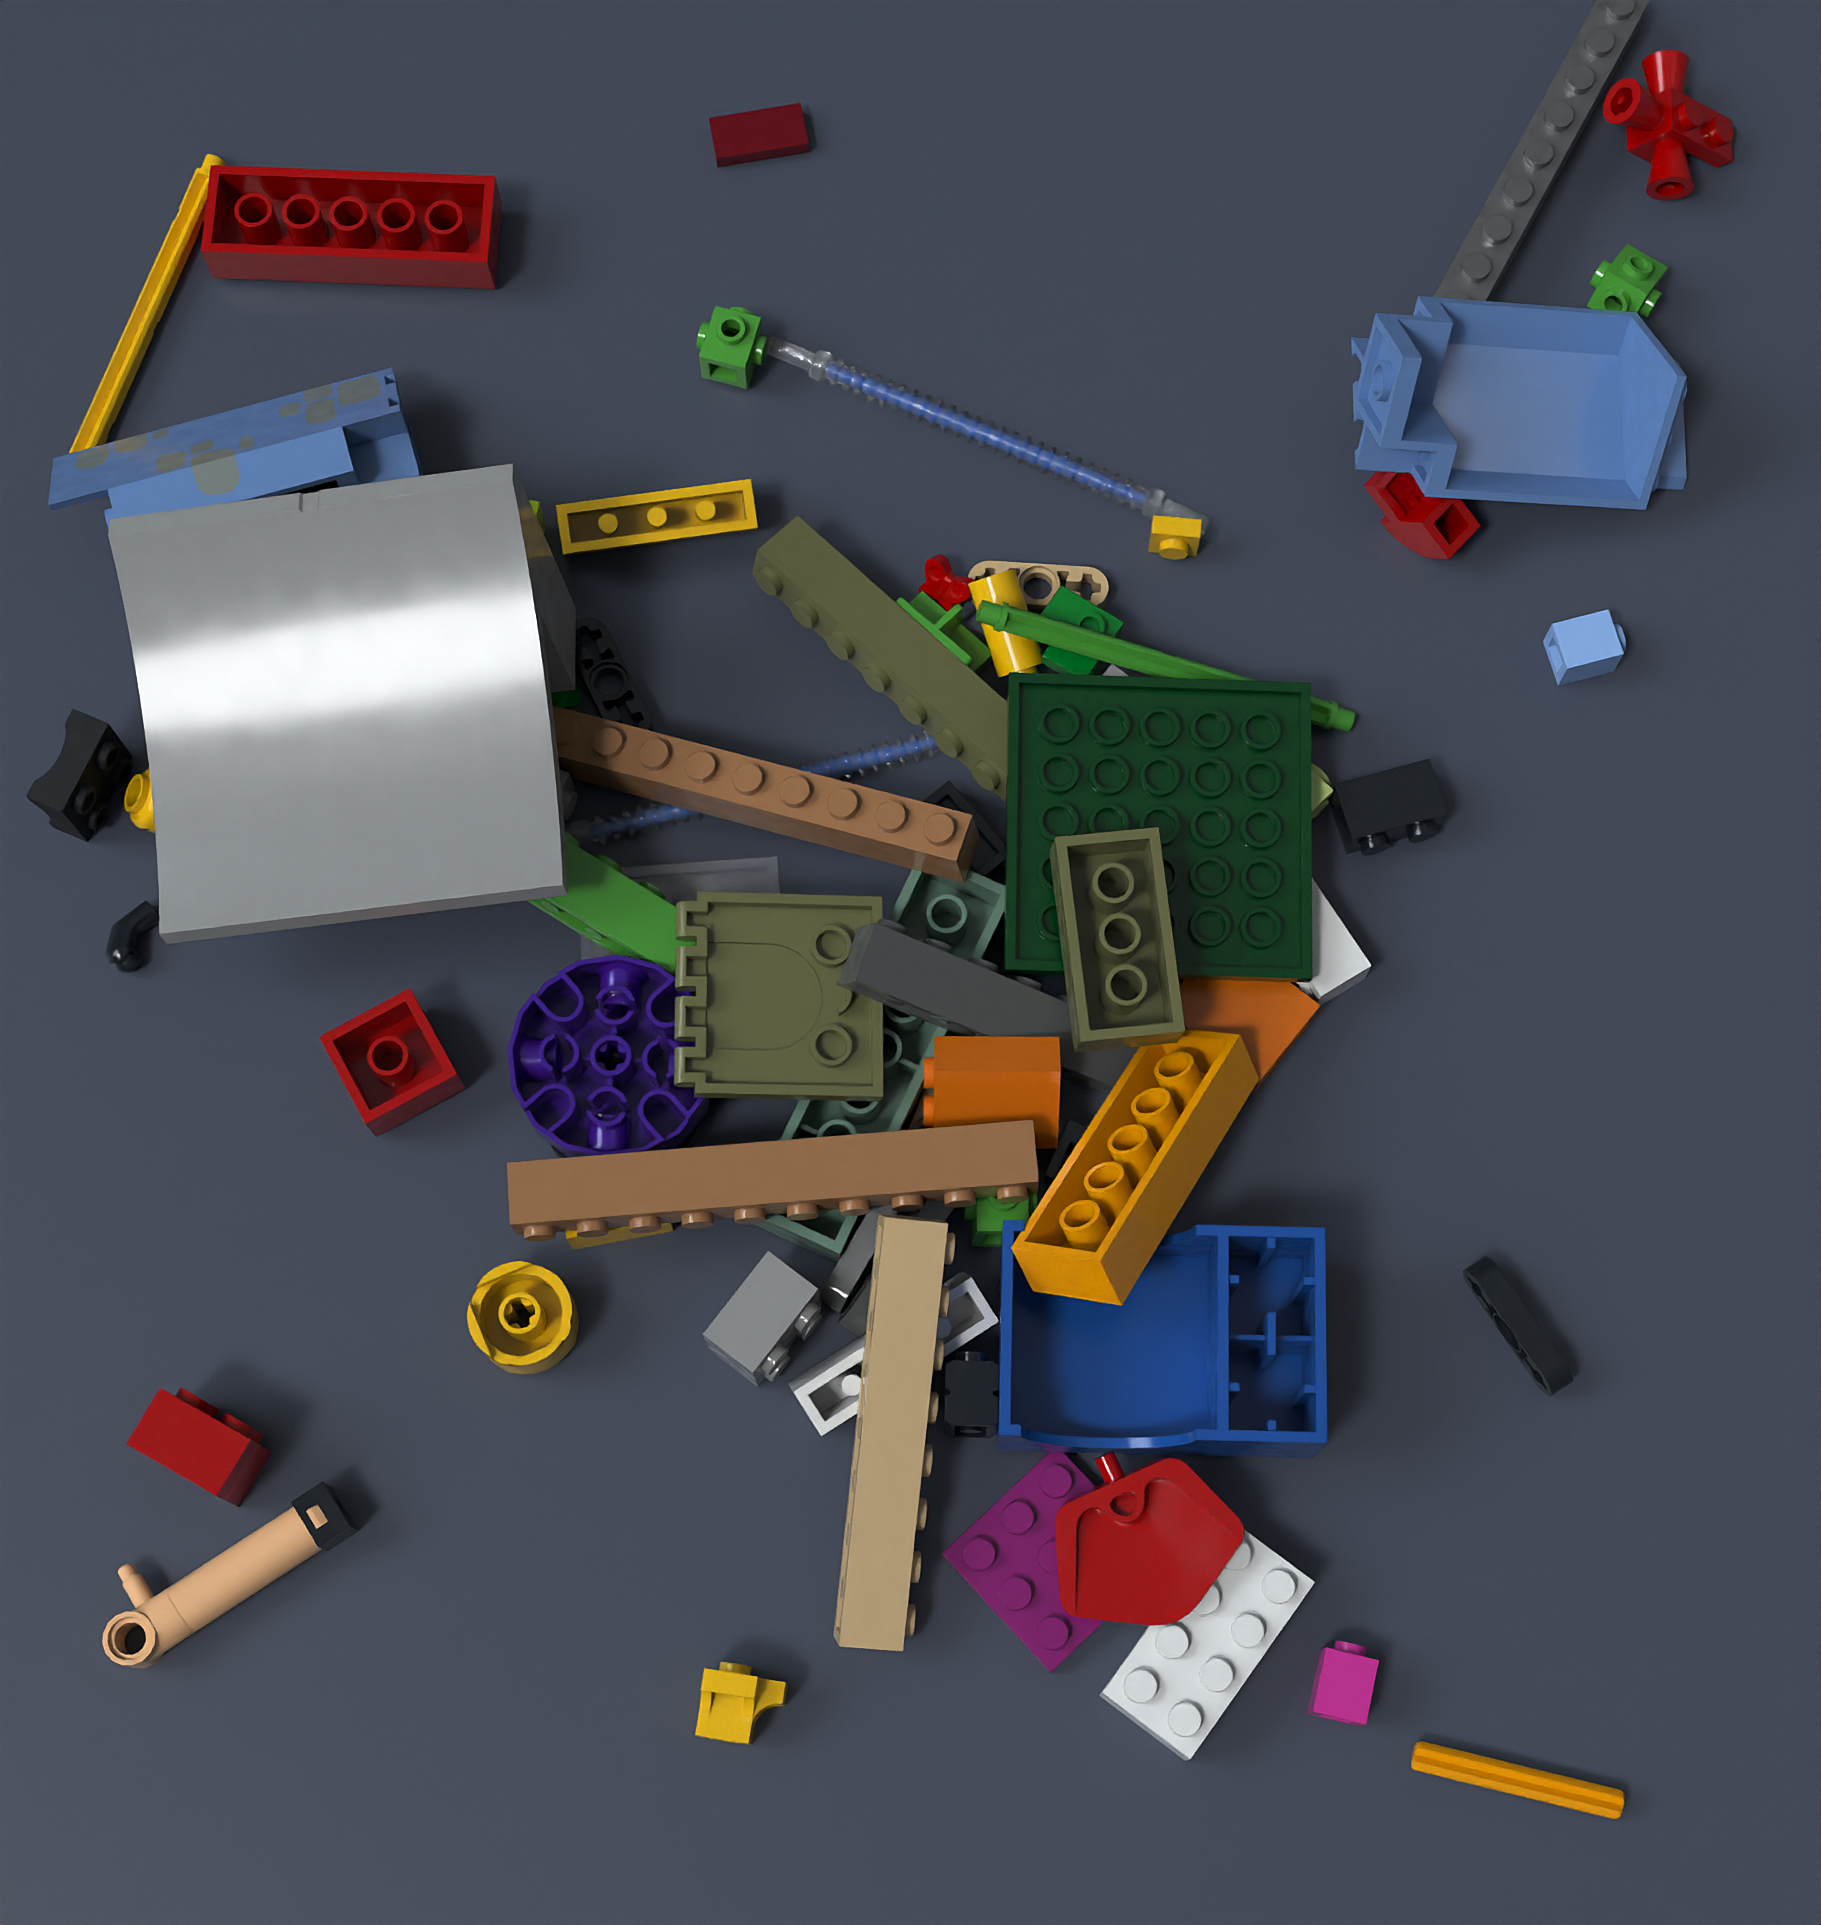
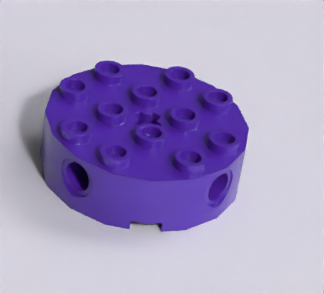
M612 955L578 960L560 970L557 976L546 981L536 994L533 992L518 1011L507 1053L511 1089L537 1134L568 1158L668 1150L682 1144L708 1112L711 1098H694V1087L674 1086V1049L677 1047H695V1042H683L674 1039L675 998L679 996H693L691 991L676 990L675 977L658 964L622 955ZM619 1053L624 1063L617 1064L616 1070L608 1071L605 1063L602 1062H610L612 1054Z

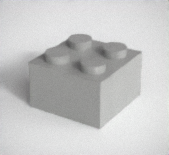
M767 1251L703 1333L709 1350L758 1388L766 1378L771 1382L775 1381L791 1359L787 1355L790 1346L797 1337L805 1341L816 1329L823 1317L819 1314L822 1306L819 1290L779 1258Z

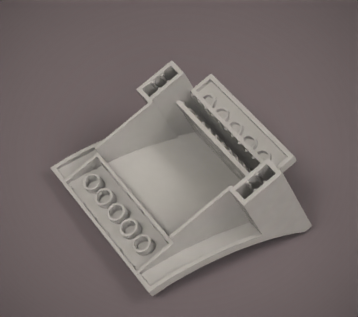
M513 463L323 489L314 493H294L110 519L108 537L127 619L145 729L157 849L159 934L166 944L568 895L563 804L551 693L575 690L576 607Z

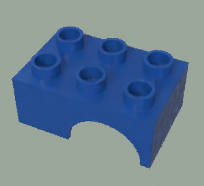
M1003 1220L1000 1243L997 1451L1108 1453L1114 1451L1115 1454L1313 1458L1327 1444L1325 1228L1196 1225L1184 1232L1164 1235L1123 1305L1120 1306L1034 1292L1011 1250V1246L1018 1235L1025 1229V1220Z

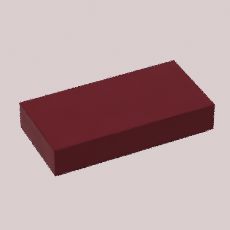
M801 103L709 118L717 167L809 152Z

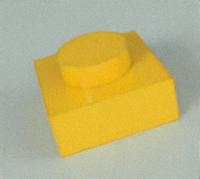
M1153 515L1148 552L1159 553L1161 557L1172 560L1184 559L1187 556H1197L1202 520Z

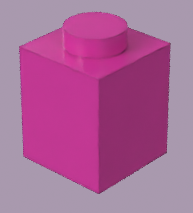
M1335 1641L1334 1649L1326 1647L1320 1650L1307 1714L1358 1727L1366 1725L1379 1660L1366 1657V1647L1348 1642Z

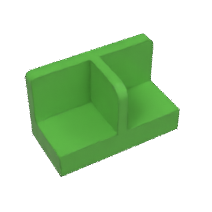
M923 591L909 603L901 597L896 601L902 609L975 674L978 675L992 662L989 648L961 624L964 608L960 604H956L946 612Z

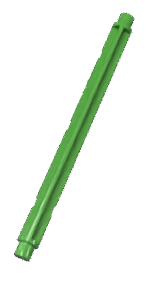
M981 600L976 613V621L993 626L994 631H1004L1154 677L1258 681L1062 621L1058 622L1048 619L1045 616L1009 606V603L1001 602L999 605ZM1311 696L1312 724L1321 726L1325 730L1335 728L1345 732L1350 731L1355 718L1354 711L1339 707L1335 701L1330 700L1328 702Z

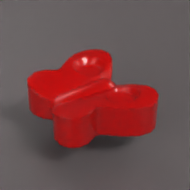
M937 554L926 561V582L919 587V593L923 591L932 600L936 599L938 605L946 612L956 604H960V602L972 597L968 583L974 582V580L970 577L954 575L952 567L944 555Z

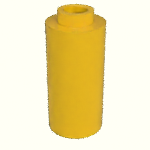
M1015 568L968 583L976 610H978L981 600H986L999 605L1001 602L1009 603V606L1028 611ZM981 623L998 678L1009 675V672L1038 673L1036 665L1042 664L1043 655L1039 642L1004 631L997 632L993 630V626Z

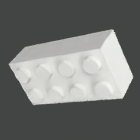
M1245 1531L1242 1545L1198 1606L1190 1614L1177 1622L1167 1625L1148 1626L1099 1696L1185 1761L1190 1760L1315 1582Z

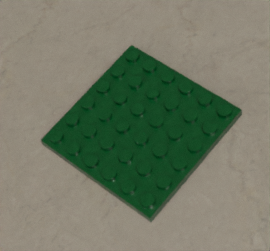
M1009 672L1007 695L1004 974L1064 975L1049 853L1055 837L1159 827L1178 979L1309 983L1313 979L1311 683Z

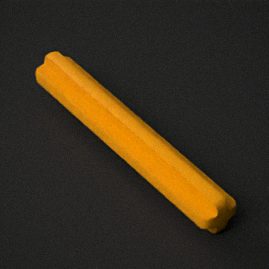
M1424 1741L1416 1742L1412 1751L1411 1768L1416 1771L1611 1819L1620 1818L1623 1812L1625 1795L1620 1789Z

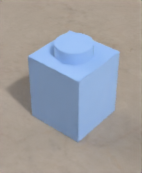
M1608 609L1553 623L1543 640L1558 686L1613 672L1626 650L1623 630L1619 624H1613Z

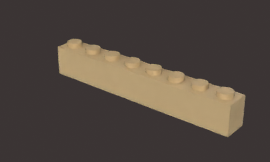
M878 1213L833 1635L840 1647L903 1652L904 1637H912L914 1632L916 1611L915 1604H908L910 1583H918L921 1571V1552L914 1551L916 1530H924L927 1514L926 1498L919 1497L921 1476L929 1477L932 1467V1445L925 1444L927 1423L935 1424L938 1411V1393L931 1391L933 1370H941L944 1354L943 1339L936 1338L938 1317L946 1318L949 1307V1286L942 1285L944 1264H952L955 1250V1234L947 1232L948 1223L941 1219Z

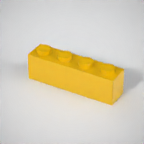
M751 479L556 505L564 556L754 531L758 528Z

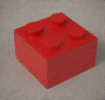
M410 988L319 1036L364 1123L375 1137L466 1089Z
M180 1387L175 1396L160 1388L126 1445L237 1507L241 1505L272 1453L259 1445L264 1436L263 1434L227 1413L224 1414L219 1422L214 1419L219 1412L218 1408Z

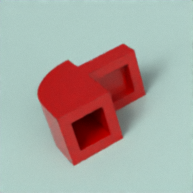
M1377 471L1363 485L1385 514V517L1380 521L1381 524L1400 543L1421 556L1433 559H1450L1481 526L1461 499L1425 497L1411 473Z

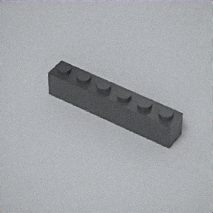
M879 919L877 923L857 929L838 986L960 1036L1059 1037L1061 1077L1107 1096L1139 1048L1130 1047L1074 1053L1067 995H1059L1058 998L1043 993V985L1037 981L1021 976H1015L1012 980L998 974L999 967L989 961L974 957L969 958V961L952 955L953 947L944 942L925 938L921 942L906 935L908 931L906 927L893 921Z

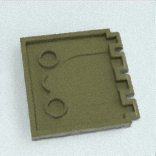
M697 891L696 901L677 902L676 940L696 942V946L676 947L675 989L678 991L695 992V996H679L675 998L674 1039L683 1042H695V1047H677L674 1049V1086L694 1087V1098L881 1101L883 1098V1004L838 986L857 929L877 923L879 919H882V897Z

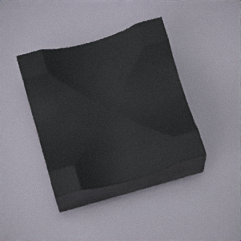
M72 709L65 722V741L59 757L42 777L33 782L26 797L50 817L48 823L53 828L88 842L93 831L99 830L104 825L109 814L108 803L115 789L122 787L127 781L132 769L131 759L133 756L109 723Z

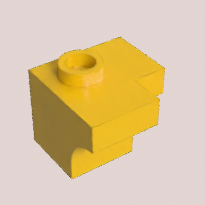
M720 1662L719 1670L704 1668L695 1735L702 1738L751 1745L754 1727L759 1716L772 1707L785 1706L788 1684L786 1682L751 1676L752 1667L741 1664Z

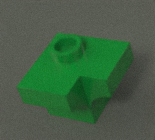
M1062 585L1041 613L1042 616L1058 622L1062 621L1118 639L1122 637L1124 622ZM1051 645L1048 646L1042 655V663L1059 674L1100 675L1107 665V662Z

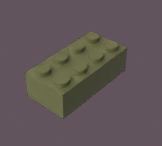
M1159 827L1055 837L1049 853L1074 1053L1177 1043L1185 1032Z

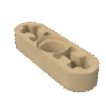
M983 561L976 564L968 577L977 581L1015 568L1028 611L1041 614L1057 592L1060 587V580H1065V588L1080 597L1081 593L1078 590L1081 589L1082 583H1090L1091 589L1095 593H1092L1091 600L1087 601L1100 609H1103L1106 605L1109 590L1105 575L1096 568L1086 566ZM1042 578L1051 585L1052 591L1043 599H1033L1025 593L1023 587L1030 579ZM970 597V601L974 604L973 598Z

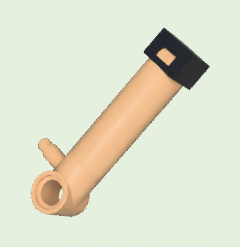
M325 1482L319 1483L291 1502L292 1508L156 1596L153 1595L143 1576L136 1571L133 1564L127 1563L120 1567L118 1574L123 1581L125 1591L136 1609L131 1612L125 1611L118 1614L107 1623L102 1640L107 1656L120 1665L132 1668H146L154 1665L163 1657L164 1652L322 1549L328 1552L357 1533L359 1530L334 1489ZM140 1625L145 1631L146 1642L138 1653L130 1655L125 1647V1637L133 1627Z

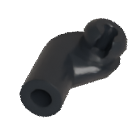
M147 900L118 920L111 928L105 955L109 964L114 963L117 970L121 973H129L140 965L142 957L134 948L137 938L159 922V915Z

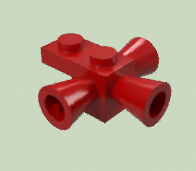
M1662 50L1648 55L1641 64L1649 93L1635 79H1621L1607 93L1603 104V115L1607 122L1626 127L1627 151L1651 163L1646 187L1647 195L1656 200L1669 201L1686 197L1694 190L1695 186L1686 153L1716 168L1733 161V128L1730 118L1683 94L1689 66L1688 55L1677 50Z

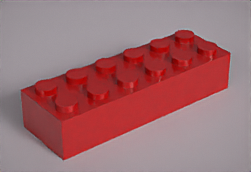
M211 165L201 253L213 278L495 289L502 201L495 176Z

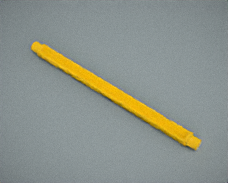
M207 154L201 168L195 170L179 206L178 214L170 226L69 453L105 444L110 428L118 416L154 335L155 327L163 315L196 241L201 224L204 222L210 166L226 165L224 160L218 156Z

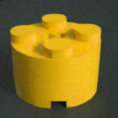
M513 1261L489 1271L476 1286L477 1288L471 1302H469L467 1311L468 1328L476 1345L498 1367L509 1373H539L558 1364L576 1344L579 1318L575 1301L562 1280L550 1270L529 1262ZM526 1308L530 1314H534L529 1318L530 1325L525 1328H521L515 1323L519 1320L517 1311Z

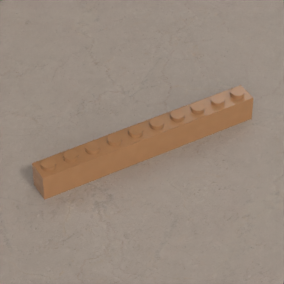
M553 706L559 769L570 773L572 779L965 883L980 839L973 815Z
M1033 1120L507 1163L510 1226L516 1235H524V1240L532 1242L553 1240L556 1238V1232L577 1231V1236L600 1237L608 1234V1228L629 1226V1231L633 1233H650L659 1231L663 1223L682 1222L683 1228L700 1229L713 1226V1219L734 1218L736 1224H758L766 1221V1215L787 1213V1219L809 1220L818 1217V1211L839 1209L840 1215L859 1216L870 1213L872 1206L892 1205L893 1211L909 1212L922 1209L924 1207L923 1202L944 1201L946 1207L957 1208L976 1204V1198L997 1196V1202L1018 1203L1028 1200V1194L1038 1193L1039 1184Z

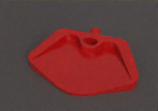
M1114 1451L1105 1453L1094 1459L1104 1483L1069 1498L1062 1504L1055 1515L1054 1525L1061 1605L1068 1614L1077 1618L1148 1626L1167 1625L1177 1622L1190 1614L1198 1606L1242 1545L1245 1537L1244 1525L1238 1516L1178 1457L1163 1456L1124 1473Z

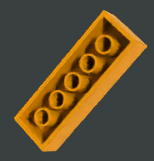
M1185 1029L1184 1034L1177 1043L1140 1046L1025 1224L1024 1231L1020 1232L1011 1246V1250L1034 1292L1123 1305L1259 1080L1240 1034Z

